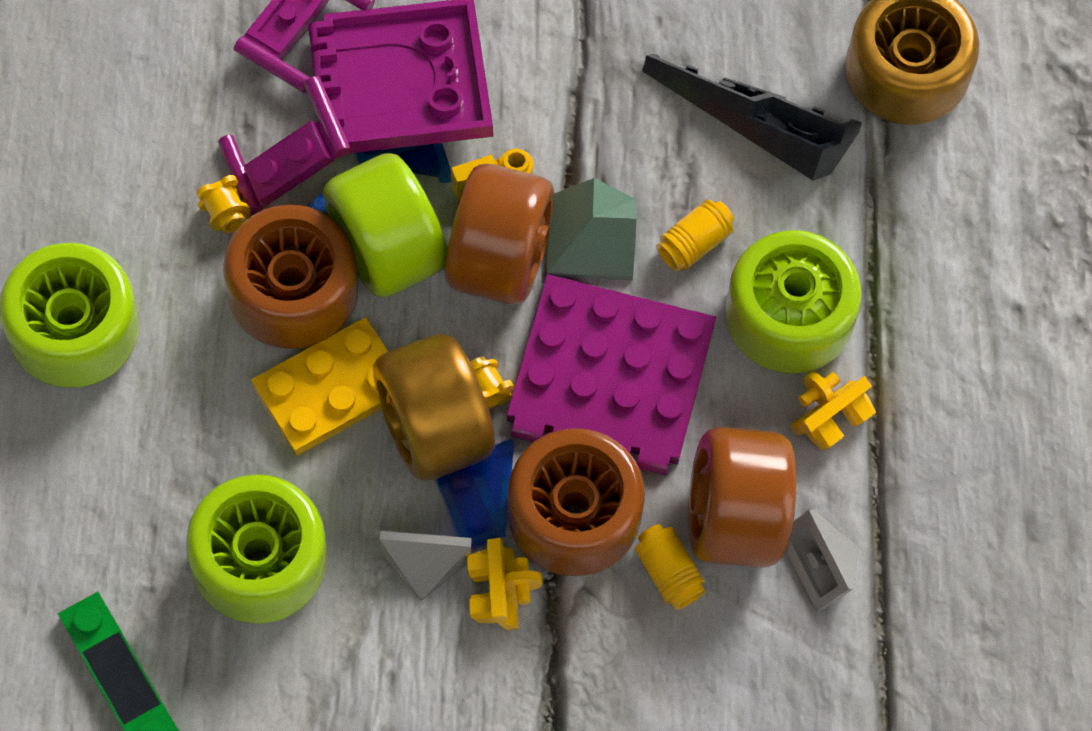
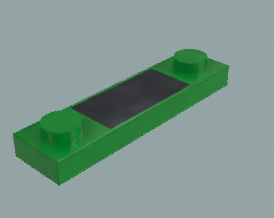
M98 591L57 613L123 731H179Z

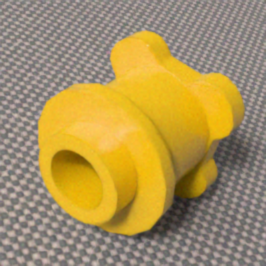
M234 175L225 176L220 181L212 184H205L196 192L200 199L198 202L200 210L208 211L211 217L209 224L212 230L223 231L224 233L234 232L246 221L250 214V208L247 203L241 202L239 198V191L235 187L238 184V180Z
M478 357L470 361L483 391L488 409L502 405L512 398L511 390L514 388L511 380H502L497 371L499 367L497 360H486L485 357Z

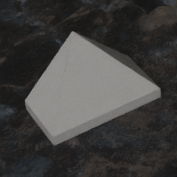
M808 510L795 519L786 552L815 610L822 611L854 589L858 547L815 510Z
M380 531L381 555L421 601L467 565V556L471 554L472 538Z

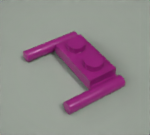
M271 0L246 31V34L236 41L233 50L305 93L307 90L304 82L310 77L284 62L283 58L329 0ZM345 0L360 10L365 11L372 9L375 4V0Z
M319 76L310 77L304 82L320 120L317 123L313 121L307 122L247 164L243 160L233 135H225L218 140L229 171L238 180L236 187L241 200L247 203L250 208V216L262 211L265 205H269L335 161L336 158L344 157L351 152L349 143Z

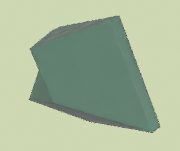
M595 178L554 193L547 245V274L564 278L633 280L637 220L635 199Z

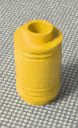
M706 199L660 236V242L656 244V249L664 262L676 272L681 269L688 270L691 265L698 262L699 259L703 258L734 232L732 226L734 216L723 202L717 201L715 203L710 199Z
M657 524L648 528L637 537L640 543L634 548V551L638 554V558H640L648 575L659 593H661V597L664 598L666 605L672 604L674 610H679L698 600L706 593L703 587L705 580L701 573L698 572V568L673 527L663 529L661 524Z

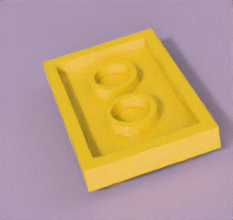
M365 317L335 333L328 339L311 346L251 379L252 387L295 456L304 453L381 410L373 379V365L376 359L388 352V350Z

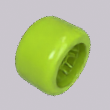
M392 153L378 155L333 177L324 186L323 198L328 216L333 218L347 233L356 255L357 275L374 296L380 298L393 296L443 270L446 265L447 244L443 231L419 181L398 155Z
M785 230L764 236L751 244L742 253L732 271L725 302L726 323L730 336L746 357L765 369L786 374L806 373L819 369L834 360L843 351L852 336L862 299L859 274L849 256L834 242L819 234L803 230ZM789 293H796L801 297H795L790 295Z
M72 242L42 247L23 258L10 272L3 285L0 295V321L9 347L21 367L43 383L63 388H79L96 384L117 372L129 359L136 346L139 335V312L131 282L120 264L98 248ZM74 320H78V321H79V322H77V323H75V324H72V325H66V324H67L68 322H70V321H74Z
M253 474L236 477L225 481L211 490L200 501L190 518L186 535V551L192 576L203 598L222 615L239 622L251 624L279 621L302 609L319 589L327 565L324 526L314 503L294 484L270 475ZM255 551H265L270 554L267 558L260 561L248 560V557Z

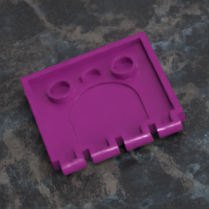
M446 0L367 9L366 11L324 14V21L312 22L309 25L313 76H319L351 148L350 153L494 137L474 0Z
M547 274L507 412V421L513 422L511 437L534 442L544 436L545 431L554 432L570 428L597 431L616 440L630 454H638L637 465L640 470L666 476L669 463L678 465L716 316Z

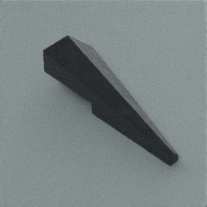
M646 55L642 72L812 181L831 175L860 131L862 125L860 121L850 119L849 122L840 123L824 116V109L814 106L812 110H809L786 100L784 96L726 77L720 80L719 83H716L698 75V68L687 65L684 69L660 59L659 55Z

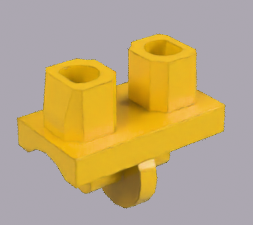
M812 371L803 378L807 391L800 395L798 399L805 408L815 401L818 404L789 426L796 436L806 434L820 450L828 449L844 436L832 419V416L841 410L851 426L855 427L876 413L869 397L865 393L872 385L865 376H862L857 381H848L833 393L832 388L840 383L837 374L831 372L823 378L820 374Z
M501 538L488 539V549L467 556L470 579L475 583L489 580L490 585L489 593L471 595L469 599L470 616L477 623H498L506 631L519 629L518 604L526 605L531 603L530 591L538 589L543 585L542 574L529 570L528 558L520 557L515 559V551L512 548L504 547Z

